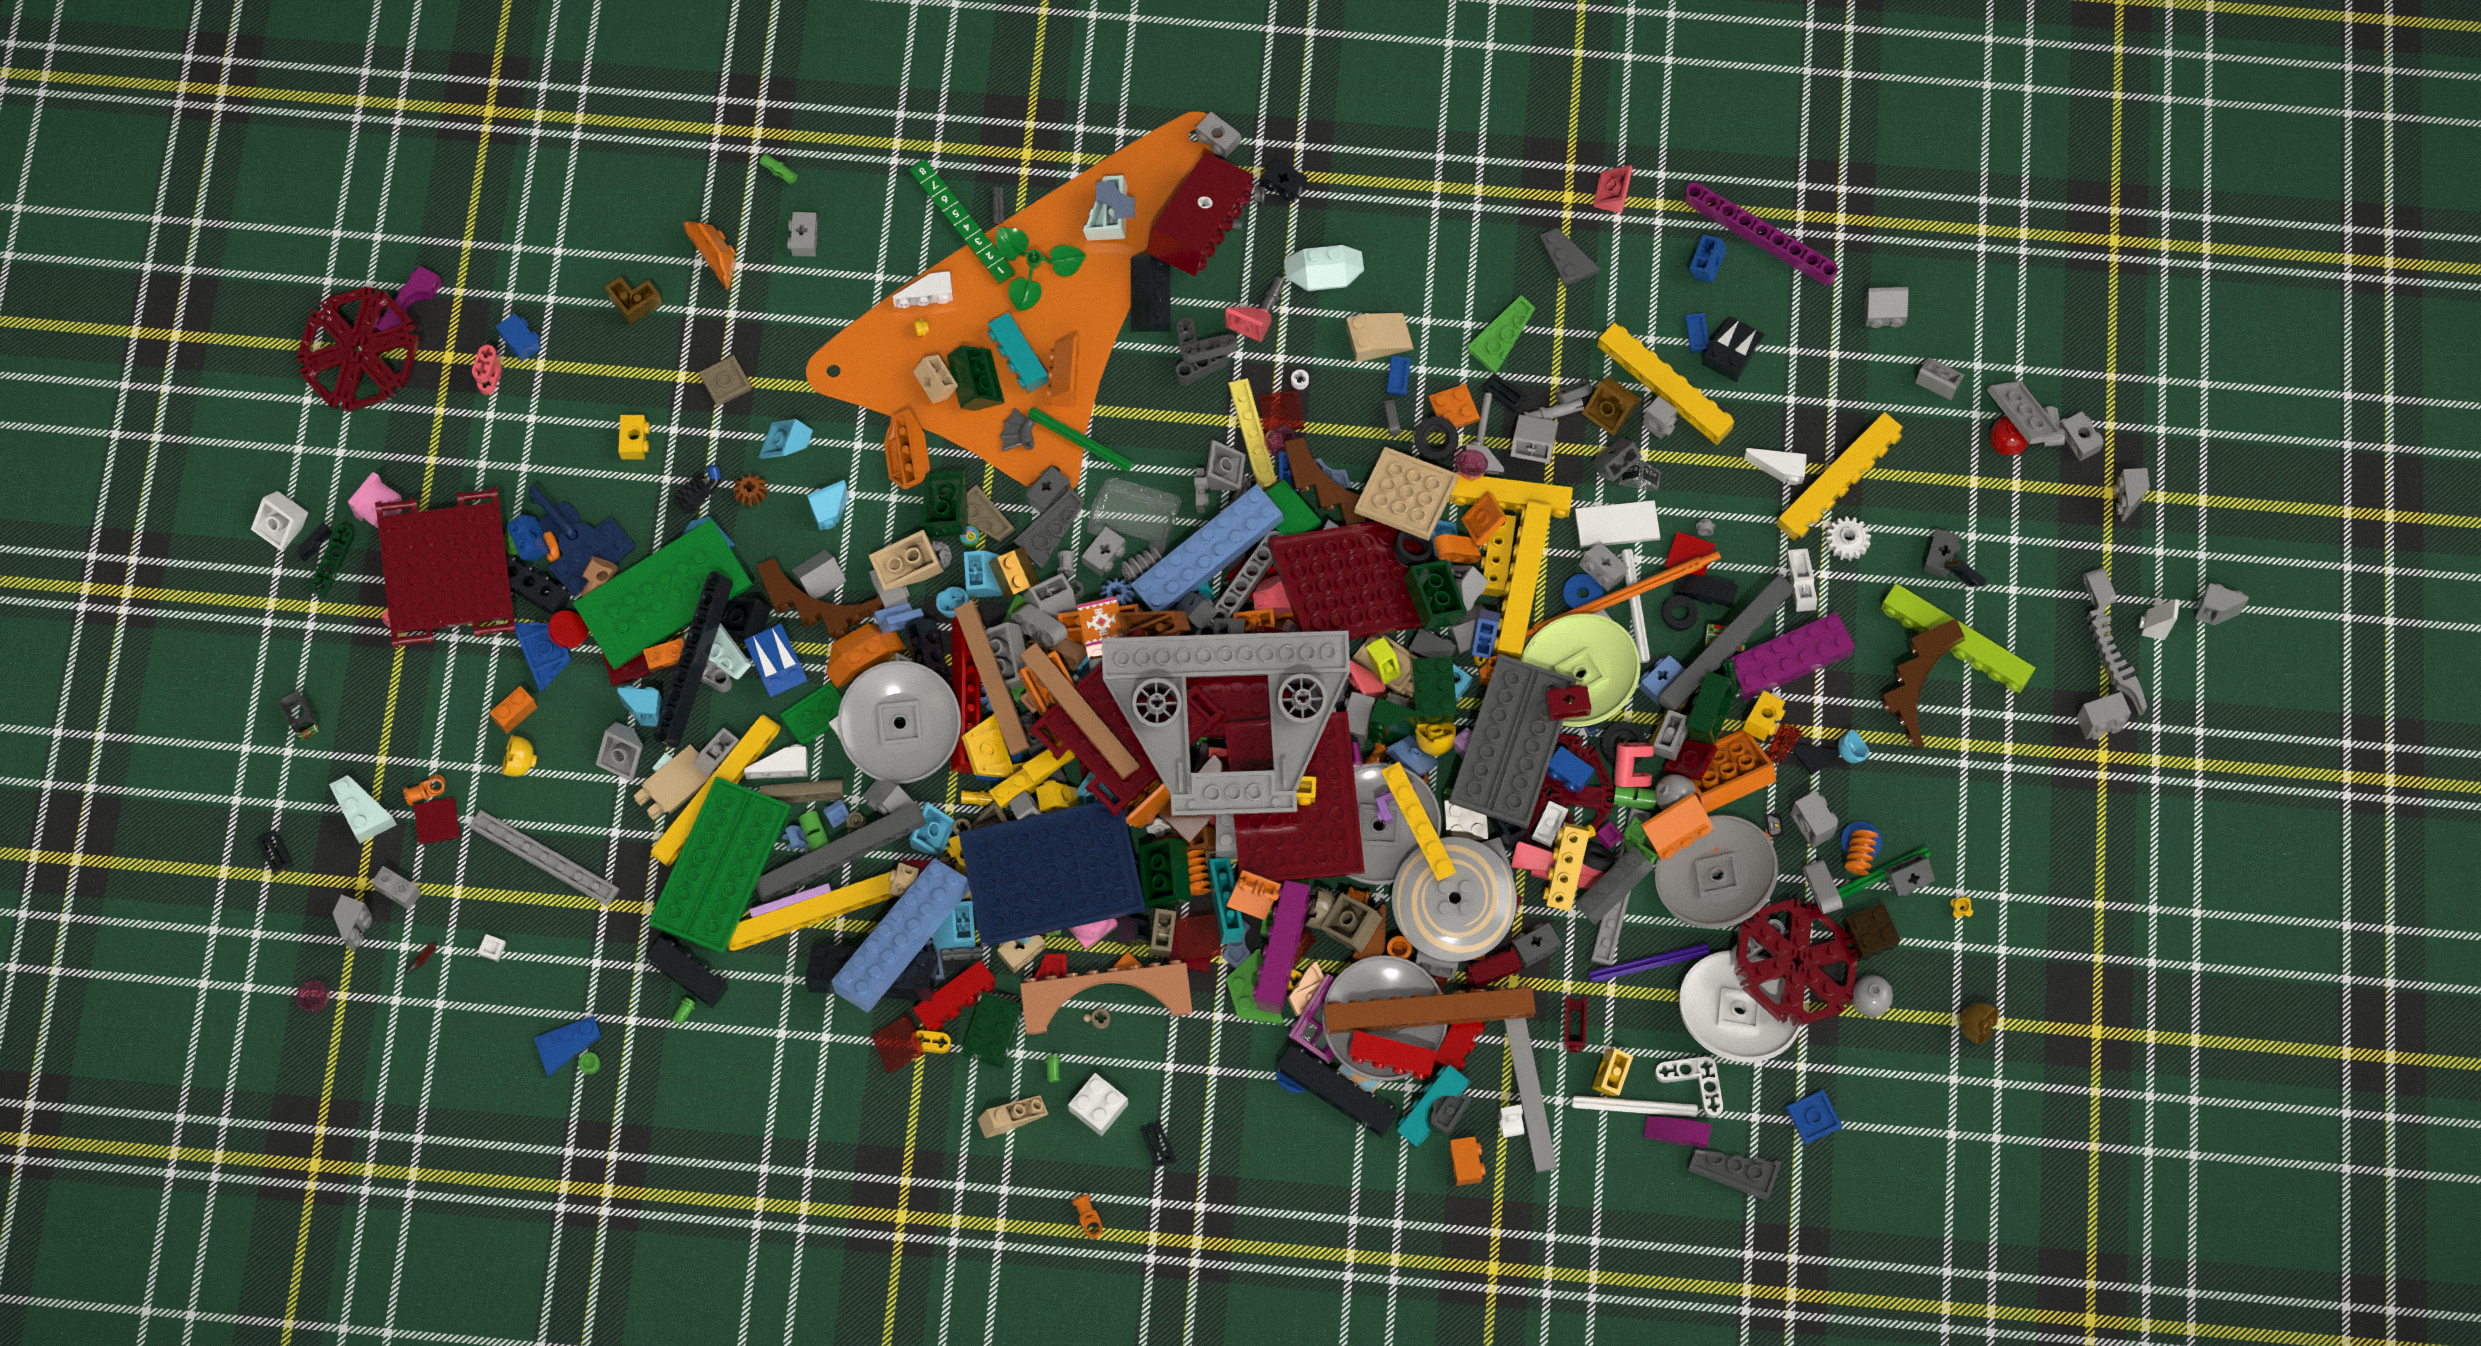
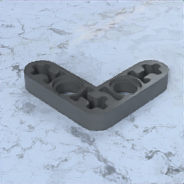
M1184 317L1177 322L1180 353L1183 361L1187 363L1230 354L1238 348L1234 335L1227 334L1198 341L1196 327L1192 318ZM1193 338L1188 342H1184L1185 339ZM1208 347H1213L1211 350H1205Z

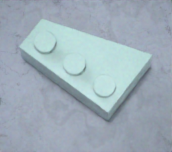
M1123 175L1103 177L1102 182L1116 181L1118 191L1127 196V183ZM1095 201L1094 207L1089 213L1090 217L1087 225L1083 229L1087 241L1126 239V218L1116 219L1111 207Z
M348 775L329 784L359 843L397 825L393 817Z

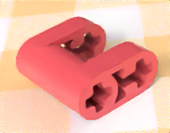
M484 345L477 353L472 374L477 381L479 391L484 395H489L497 387L502 366L494 347ZM489 380L491 386L488 385L486 388H484L483 384H486Z
M1645 742L1617 744L1614 785L1620 787L1651 786L1652 774L1633 771L1635 757L1653 756L1654 744Z

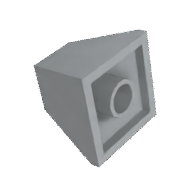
M615 722L605 730L596 765L633 781L643 748L635 731L618 722Z

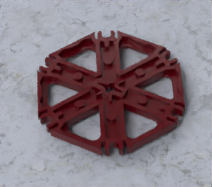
M363 287L324 299L328 305L320 302V305L323 307L321 312L315 309L312 310L317 318L311 313L309 315L297 354L299 358L297 362L300 364L305 363V367L299 369V372L303 374L301 376L322 399L335 409H338L339 404L343 403L342 410L352 412L392 400L388 393L396 397L397 395L393 391L394 387L398 386L400 389H404L400 380L403 384L407 385L420 343L417 334L411 335V332L416 330L417 326L413 325L416 323L388 293L380 289L375 296L373 295L375 289ZM361 300L357 318L352 328L338 313V308L342 304ZM389 307L401 319V325L375 333L382 309ZM319 327H323L339 343L313 352L311 350L315 332ZM359 344H360V347L362 348V350L356 352V351L354 350V348H355V347H359ZM406 347L407 356L399 373H394L378 356V354ZM341 366L334 392L329 393L317 380V375L321 371ZM364 370L380 387V392L378 395L357 400L355 395Z
M1559 734L1556 744L1565 745L1569 752L1586 764L1593 765L1601 786L1599 788L1585 786L1580 794H1577L1575 791H1568L1559 780L1551 779L1547 775L1548 772H1546L1539 797L1542 798L1537 800L1529 827L1526 829L1525 841L1522 843L1553 852L1554 847H1556L1555 843L1549 847L1540 842L1531 841L1528 836L1542 818L1549 801L1568 809L1567 806L1595 810L1597 817L1591 823L1595 832L1612 812L1614 803H1608L1606 799L1614 798L1615 793L1613 792L1615 789L1596 748L1592 753L1593 745H1590L1587 749L1582 748L1583 738L1578 741V744H1575L1580 736ZM1547 788H1551V792H1554L1549 797L1543 792ZM1569 810L1561 828H1563L1564 822L1575 825Z
M1795 899L1762 907L1749 918L1751 923L1748 920H1744L1741 923L1738 932L1734 970L1741 968L1735 974L1736 976L1743 975L1745 977V980L1739 983L1740 986H1744L1742 990L1778 1022L1781 1020L1782 1023L1787 1022L1788 1017L1792 1019V1026L1799 1023V1027L1838 1016L1846 1009L1842 1006L1841 1002L1845 1005H1849L1852 1002L1858 955L1852 956L1856 949L1849 950L1847 948V945L1852 943V939H1847L1850 936L1826 914H1822L1815 904L1811 906V903L1807 902L1804 908L1800 906V899L1795 903ZM1781 911H1788L1790 913L1787 939L1768 923V915ZM1818 919L1834 933L1835 939L1809 947L1812 920ZM1749 937H1752L1773 957L1750 962L1747 959ZM1795 958L1797 959V962L1800 963L1797 967L1795 966V962H1793ZM1844 961L1847 964L1846 985L1843 987L1839 986L1819 967ZM1783 978L1781 1002L1776 1004L1760 990L1759 984ZM1805 986L1826 1003L1828 1007L1812 1013L1806 1012L1803 1008Z

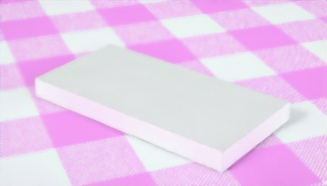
M1655 500L1575 509L1580 548L1594 547L1599 542L1606 546L1660 540Z

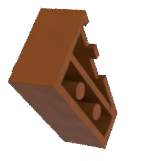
M1185 611L1117 613L1124 637H1130L1139 628L1145 631L1147 637L1178 636L1191 630Z

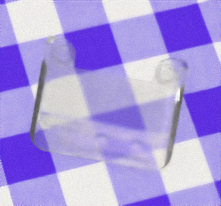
M1108 478L1105 480L1092 504L1087 532L1099 536L1103 529L1108 527L1117 532L1150 541L1149 547H1154L1159 553L1164 554L1182 501L1176 495L1117 478Z

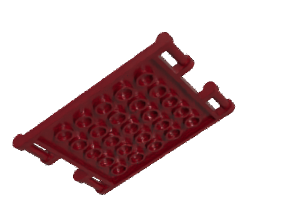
M492 487L491 490L463 493V491L456 492L458 507L418 512L416 497H412L410 500L388 503L375 502L393 648L424 642L432 644L434 643L432 629L473 624L475 638L485 634L508 631L509 633H516L497 487ZM492 498L493 501L492 503L464 505V501ZM411 508L412 512L383 516V511ZM508 619L507 624L480 627L479 624ZM426 630V634L398 638L400 633Z
M1139 628L1130 637L1147 636L1145 631ZM1101 662L1074 689L1139 764L1137 770L1123 780L1059 703L1055 704L1031 726L1028 732L1032 736H1036L1053 753L1052 756L1056 760H1059L1069 750L1095 776L1085 789L1089 793L1092 792L1110 810L1109 813L1116 817L1122 809L1159 775L1105 685ZM1199 684L1193 686L1186 693L1189 747L1227 713L1223 708H1219L1202 691V687ZM1155 688L1145 692L1151 696L1155 694ZM1157 689V693L1161 695L1166 693L1163 689ZM1142 693L1136 703H1146L1148 698ZM1168 693L1165 697L1166 702H1175L1171 694ZM1196 696V697H1197L1203 704H1205L1214 714L1210 717V716L1192 699L1193 697ZM1158 701L1153 702L1155 707L1158 708L1160 703ZM1167 705L1165 710L1173 716L1176 711V705ZM1137 706L1138 712L1143 717L1148 712L1147 707ZM1150 713L1145 718L1149 722L1156 723V715ZM1164 713L1158 715V723L1170 719ZM1043 726L1062 743L1059 748L1041 731ZM1100 783L1119 800L1116 805L1097 787Z

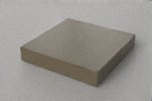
M734 355L698 372L717 407L752 390V386Z

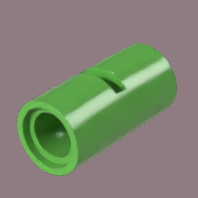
M1616 786L1613 805L1654 811L1656 803L1655 790Z
M817 811L805 813L798 818L810 852L830 844Z

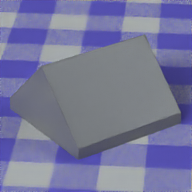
M1929 357L1920 369L1916 383L1952 400L1965 375Z
M1212 440L1206 470L1210 489L1240 490L1246 454Z
M825 549L791 570L806 594L817 600L847 582L835 558Z
M1481 603L1473 606L1460 624L1447 626L1460 654L1473 649L1481 609L1487 610Z

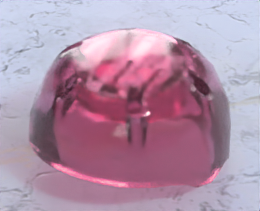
M1275 426L1265 436V448L1272 456L1279 457V452H1284L1282 443L1294 440L1296 436L1290 427Z
M1467 450L1457 456L1455 465L1461 477L1474 481L1480 479L1486 473L1488 460L1479 451Z
M317 980L308 981L302 985L296 996L297 1005L305 1012L312 1014L323 1011L330 1001L329 990L323 983Z

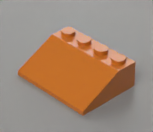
M1741 729L1717 740L1716 746L1718 750L1701 781L1690 779L1696 788V793L1694 792L1705 812L1708 813L1776 782V775L1772 761L1751 734Z

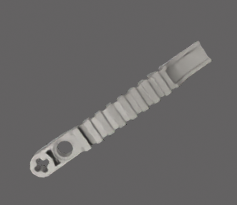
M2104 568L2086 572L2083 574V582L2095 609L2089 612L2087 620L2091 622L2089 629L2091 632L2093 631L2092 638L2094 641L2096 640L2095 647L2100 651L2098 654L2099 658L2103 659L2102 665L2107 668L2105 673L2111 677L2109 681L2111 685L2114 684L2117 691L2127 694L2132 699L2138 715L2144 714L2147 705L2137 677H2131L2135 670L2133 666L2124 670L2123 668L2127 664L2126 660L2117 662L2121 654L2120 652L2113 654L2117 647L2115 643L2110 645V642L2113 640L2112 635L2108 636V633L2112 630L2111 626H2108L2111 617H2106L2104 611L2107 605L2116 603L2115 591Z

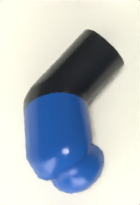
M708 465L706 468V473H708L710 480L706 485L711 489L710 495L722 481L720 469L716 465Z

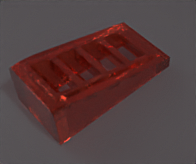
M1780 724L1767 754L1772 763L1780 765L1801 737L1803 731L1791 725Z

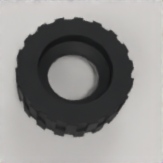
M1432 416V418H1426L1416 428V434L1414 435L1415 446L1426 459L1435 462L1439 460L1444 461L1456 452L1459 444V435L1453 423L1448 419ZM1434 429L1442 430L1446 434L1445 445L1438 449L1430 447L1427 443V436Z
M1622 721L1611 724L1605 730L1600 745L1602 756L1605 757L1606 762L1608 761L1612 766L1616 764V750L1613 743L1617 737L1627 736L1633 742L1646 743L1644 732L1632 722ZM1635 757L1634 766L1641 761L1642 757Z

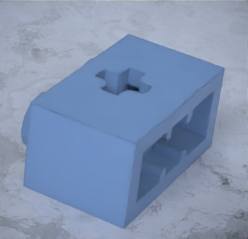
M1670 655L1666 659L1661 658L1655 664V669L1651 673L1649 671L1646 672L1640 679L1642 681L1640 689L1657 705L1659 704L1658 698L1685 671Z

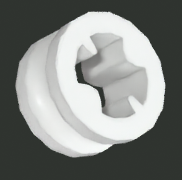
M1304 370L1294 371L1291 376L1292 386L1298 390L1305 389L1309 383L1308 373ZM1299 376H1302L1303 381L1298 383L1296 377L1299 379Z

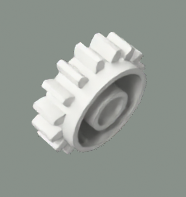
M1848 516L1845 518V521L1839 518L1837 524L1832 523L1831 529H1828V537L1826 539V543H1830L1828 550H1833V555L1840 556V560L1848 558L1851 561L1854 557L1859 559L1860 553L1865 555L1866 548L1870 546L1871 535L1867 534L1869 528L1862 527L1863 521L1859 524L1856 523L1855 517L1852 521H1849ZM1844 537H1850L1852 540L1848 541Z

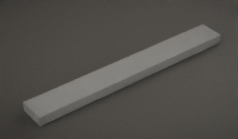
M1631 808L1626 829L1634 817L1646 822L1650 819L1651 813ZM1624 837L1617 862L1627 853ZM1631 890L1602 918L1591 962L1605 966L1612 965Z
M482 810L478 812L469 826L473 831L609 907L619 892V888Z
M1526 1019L1504 1020L1535 1171L1538 1173L1557 1169Z

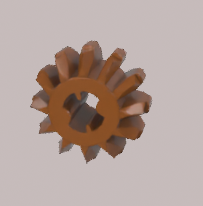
M751 473L748 474V478L741 475V481L735 482L736 487L733 488V492L736 494L735 499L736 501H741L742 506L748 503L749 507L752 508L753 503L760 505V500L766 499L765 493L768 492L767 487H765L766 482L765 480H760L758 474L754 478Z

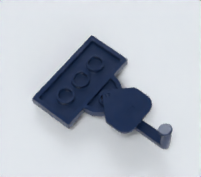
M536 486L529 487L530 501L533 504L538 503L547 513L539 520V526L543 535L551 531L556 541L559 542V548L562 556L552 563L548 570L567 588L574 599L581 594L588 579L583 577L582 573L592 556L613 562L616 565L636 549V545L610 517L593 529L587 524L579 523L580 516L570 504L560 503L554 507Z

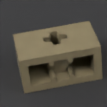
M1155 909L1151 928L1149 955L1170 956L1176 911Z

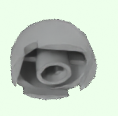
M1676 774L1663 777L1655 788L1657 806L1664 811L1691 793H1696L1694 783L1689 778Z
M1864 976L1856 982L1853 990L1854 997L1851 1001L1858 1013L1867 1015L1870 1018L1880 1017L1888 1011L1892 1004V987L1881 976Z

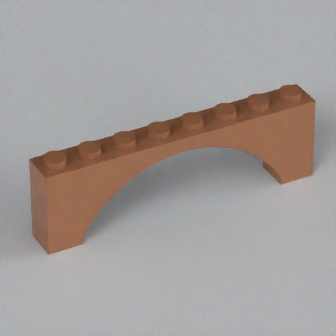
M1181 960L1170 961L1169 965L1161 966V963L1148 964L1149 968L1140 969V965L1129 966L1128 970L1120 971L1119 968L1107 969V973L1101 974L1096 970L1086 972L1085 976L1071 973L1066 974V978L1057 979V976L1045 977V981H1037L1036 978L1025 979L1024 983L1020 984L1026 1035L1047 1033V1026L1052 1017L1068 999L1084 989L1108 983L1125 984L1149 993L1171 1012V1017L1192 1015L1187 965L1182 963Z

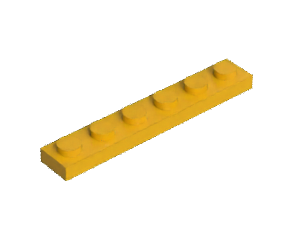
M1400 762L1381 770V774L1437 882L1455 874L1456 870Z

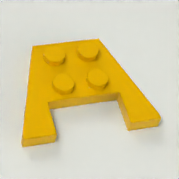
M995 714L962 736L974 775L1009 778L1023 769L1022 765L1027 763L1023 762L1012 765Z

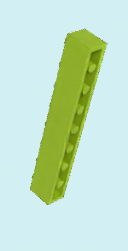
M1897 583L1881 607V610L1887 616L1895 617L1905 627L1913 628L1919 634L1954 619ZM1958 621L1965 636V641L1954 646L1949 651L1956 658L1969 662L1974 669L1987 673L1992 680L2005 684L2010 691L2021 693L2031 678L2035 667Z

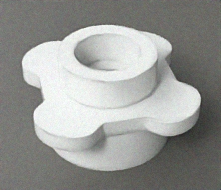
M1155 818L1151 825L1147 826V832L1153 833L1156 838L1162 837L1171 831V827L1162 818Z

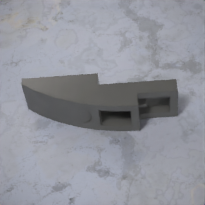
M1028 712L1019 718L1031 746L1026 750L1032 760L1048 748L1036 736H1032L1028 732L1031 726L1037 722L1033 713ZM1058 768L1043 781L1054 780L1056 783L1062 784L1066 782V778L1061 768Z

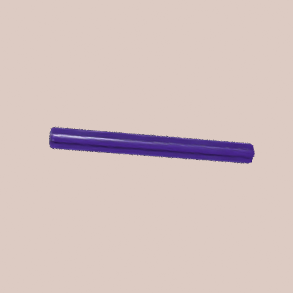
M1704 943L1591 970L1588 975L1592 983L1707 956L1709 955V947Z

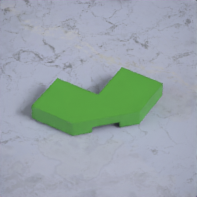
M1634 817L1623 833L1626 850L1628 852L1634 846L1653 865L1658 855L1642 845L1646 838L1641 826L1644 822Z

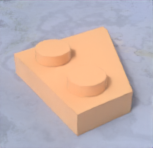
M1317 961L1311 963L1287 997L1296 1016L1302 1014L1324 978Z

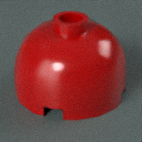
M2007 416L1998 419L1990 430L1991 446L1996 452L2004 456L2019 455L2028 445L2026 439Z

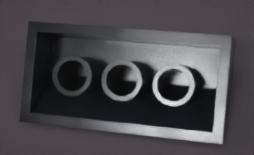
M1144 252L1131 258V332H1170V264Z

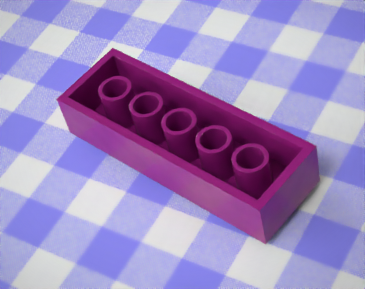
M1835 612L1729 659L1734 661L1737 682L1739 684L1738 693L1744 702L1761 695L1763 691L1768 692L1851 656L1855 646L1840 617Z
M1285 880L1284 887L1280 886L1278 891L1279 906L1275 905L1274 926L1270 925L1269 945L1265 944L1263 950L1264 965L1260 964L1259 984H1255L1253 990V1002H1256L1258 1010L1280 1015L1310 902L1309 885Z

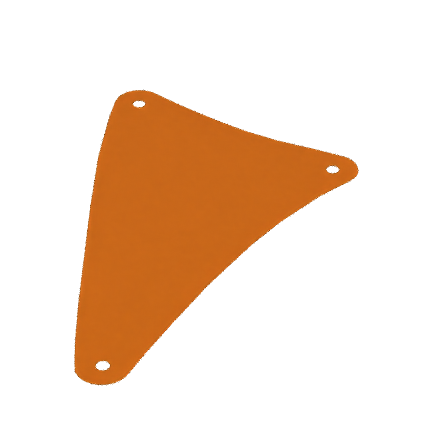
M1188 112L1166 123L1005 220L1002 224L984 233L997 249L996 234L999 227L1021 230L1027 235L1029 241L1026 251L1038 250L1042 256H1045L1050 261H1052L1050 257L1051 250L1060 245L1072 246L1085 253L1086 258L1080 268L1069 277L1057 275L1053 270V264H1048L1042 261L1039 268L1033 270L1031 282H1037L1041 285L1042 294L1040 300L1032 308L1024 311L1016 310L1008 292L1010 284L1015 279L1025 278L1028 281L1029 267L1026 263V257L1019 255L1014 261L1006 260L1015 271V275L999 285L968 245H965L897 289L820 348L809 359L806 367V377L810 386L820 394L853 403L888 416H893L908 409L922 429L940 435L971 451L1026 487H1029L1031 484L1035 485L1041 473L1047 470L1048 467L1056 466L1059 468L1060 473L1070 480V489H1074L1080 478L1084 448L1035 422L1032 429L1035 444L1033 449L1026 450L1021 445L1003 452V441L1000 438L1005 427L1003 422L1011 416L1014 408L1026 419H1030L1028 418L1029 411L1032 408H1036L1079 433L1086 435L1101 377L1116 337L1131 307V258L1147 252L1153 226L1205 151L1215 155L1207 144H1202L1200 141L1193 142L1189 139V133L1192 130H1196L1198 124L1208 114ZM1214 135L1213 137L1219 138V137H1221V136H1220V135ZM1123 175L1127 183V196L1135 198V218H1126V239L1087 241L1083 229L1087 225L1090 217L1089 213L1096 201V182H1102L1104 176ZM950 271L953 301H949L946 304L929 303L926 306L910 305L907 308L894 307L893 296L930 273ZM1008 312L1048 374L1049 383L1030 393H1027L1025 388H1020L1016 380L1018 378L1015 372H1010L1006 364L1008 361L1005 357L1002 358L997 351L998 345L995 341L992 342L987 334L989 331L988 323ZM920 318L923 319V322L927 321L929 333H925V337H917L914 321H918ZM1078 336L1079 363L1075 407L1051 406V398H1047L1048 386H1052V380H1049V368H1053V362H1050V352L1054 350L1055 343ZM965 345L989 349L992 353L1005 403L976 411L961 409L956 390L948 400L932 403L913 371L923 358L939 355L951 374L947 355L959 346ZM837 365L840 368V374L837 377H830L827 374L829 366Z

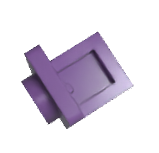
M1389 791L1380 793L1378 798L1375 799L1378 808L1375 810L1379 821H1384L1385 826L1393 823L1386 803L1395 799Z

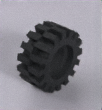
M694 477V479L692 478L689 482L684 483L685 485L680 487V491H677L673 498L674 504L684 514H690L692 511H696L697 507L700 508L701 504L705 503L706 498L711 493V489L699 477Z

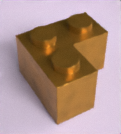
M620 276L605 286L608 298L629 325L662 304L660 294L649 280L631 290Z

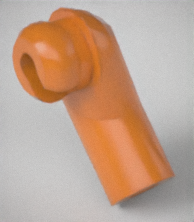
M550 531L546 532L543 538L550 550L547 553V559L550 562H555L561 557L558 543Z

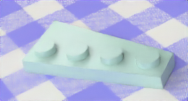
M720 623L708 659L733 678L739 679L751 664ZM687 634L682 638L683 641L686 640Z

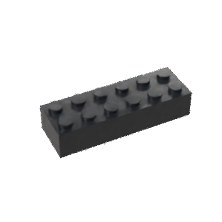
M812 944L805 978L808 991L812 993L836 994L832 980L859 947ZM918 952L881 998L932 1001L938 968L935 953Z

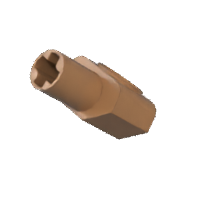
M592 556L582 573L583 577L588 579L581 592V596L587 595L611 580L618 567L613 562Z

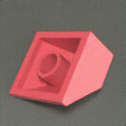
M1254 307L1227 308L1225 311L1226 328L1262 342L1271 324V314L1268 311Z
M1279 575L1261 580L1253 593L1255 610L1273 608L1276 616L1292 612Z
M1350 660V673L1347 680L1350 681L1352 691L1376 698L1375 702H1377L1378 697L1383 699L1386 687L1381 680H1378L1371 671Z

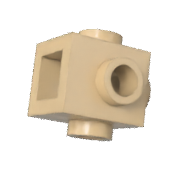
M899 863L896 870L892 869L889 875L890 887L888 893L902 897L917 879L919 869Z

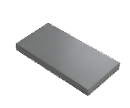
M2021 381L1989 386L1988 393L2029 444L2060 440L2063 433Z

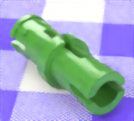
M767 153L760 159L759 163L772 171L774 176H779L790 185L797 180L798 174L788 169L783 162L776 161Z

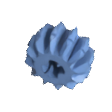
M1115 577L1113 583L1107 580V586L1102 585L1101 599L1116 595L1118 606L1132 604L1131 598L1134 597V591H1131L1132 586L1131 584H1126L1125 579L1118 582V578Z

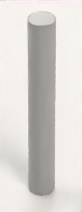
M1491 393L1484 394L1476 442L1482 444L1484 443L1491 405Z

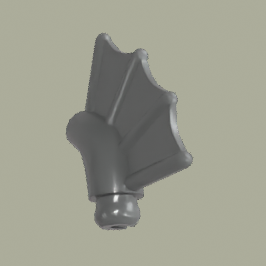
M1014 408L1011 416L1003 422L1005 427L1000 435L1003 441V452L1021 445L1026 450H1031L1035 446L1032 435L1035 422L1031 419H1026Z

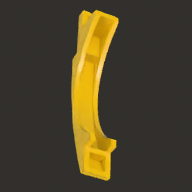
M1061 742L1056 744L1058 748L1062 745ZM1047 749L1022 765L1023 769L991 789L989 793L999 807L1003 809L1009 805L1011 800L1024 791L1031 796L1045 779L1075 756L1068 750L1059 760H1056L1052 756L1053 753Z

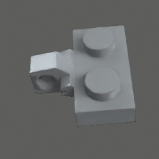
M1196 468L1194 481L1197 513H1205V507L1209 505V493H1206V489L1209 488V480L1206 477L1204 468Z

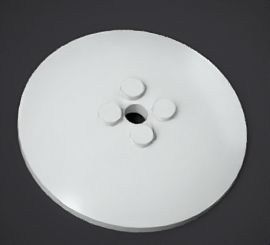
M1730 951L1718 952L1703 958L1687 973L1679 994L1681 1017L1693 1038L1710 1052L1738 1062L1764 1061L1784 1052L1797 1038L1801 1026L1798 1027L1799 1023L1792 1026V1019L1788 1017L1785 1023H1782L1781 1020L1778 1022L1742 990L1744 986H1740L1739 983L1745 980V977L1743 975L1736 976L1735 973L1741 968L1734 970L1735 962L1730 958ZM1757 954L1749 959V961L1757 962L1767 958ZM1783 978L1759 984L1760 990L1774 1003L1780 1004ZM1742 1008L1745 1013L1738 1014L1734 1009Z

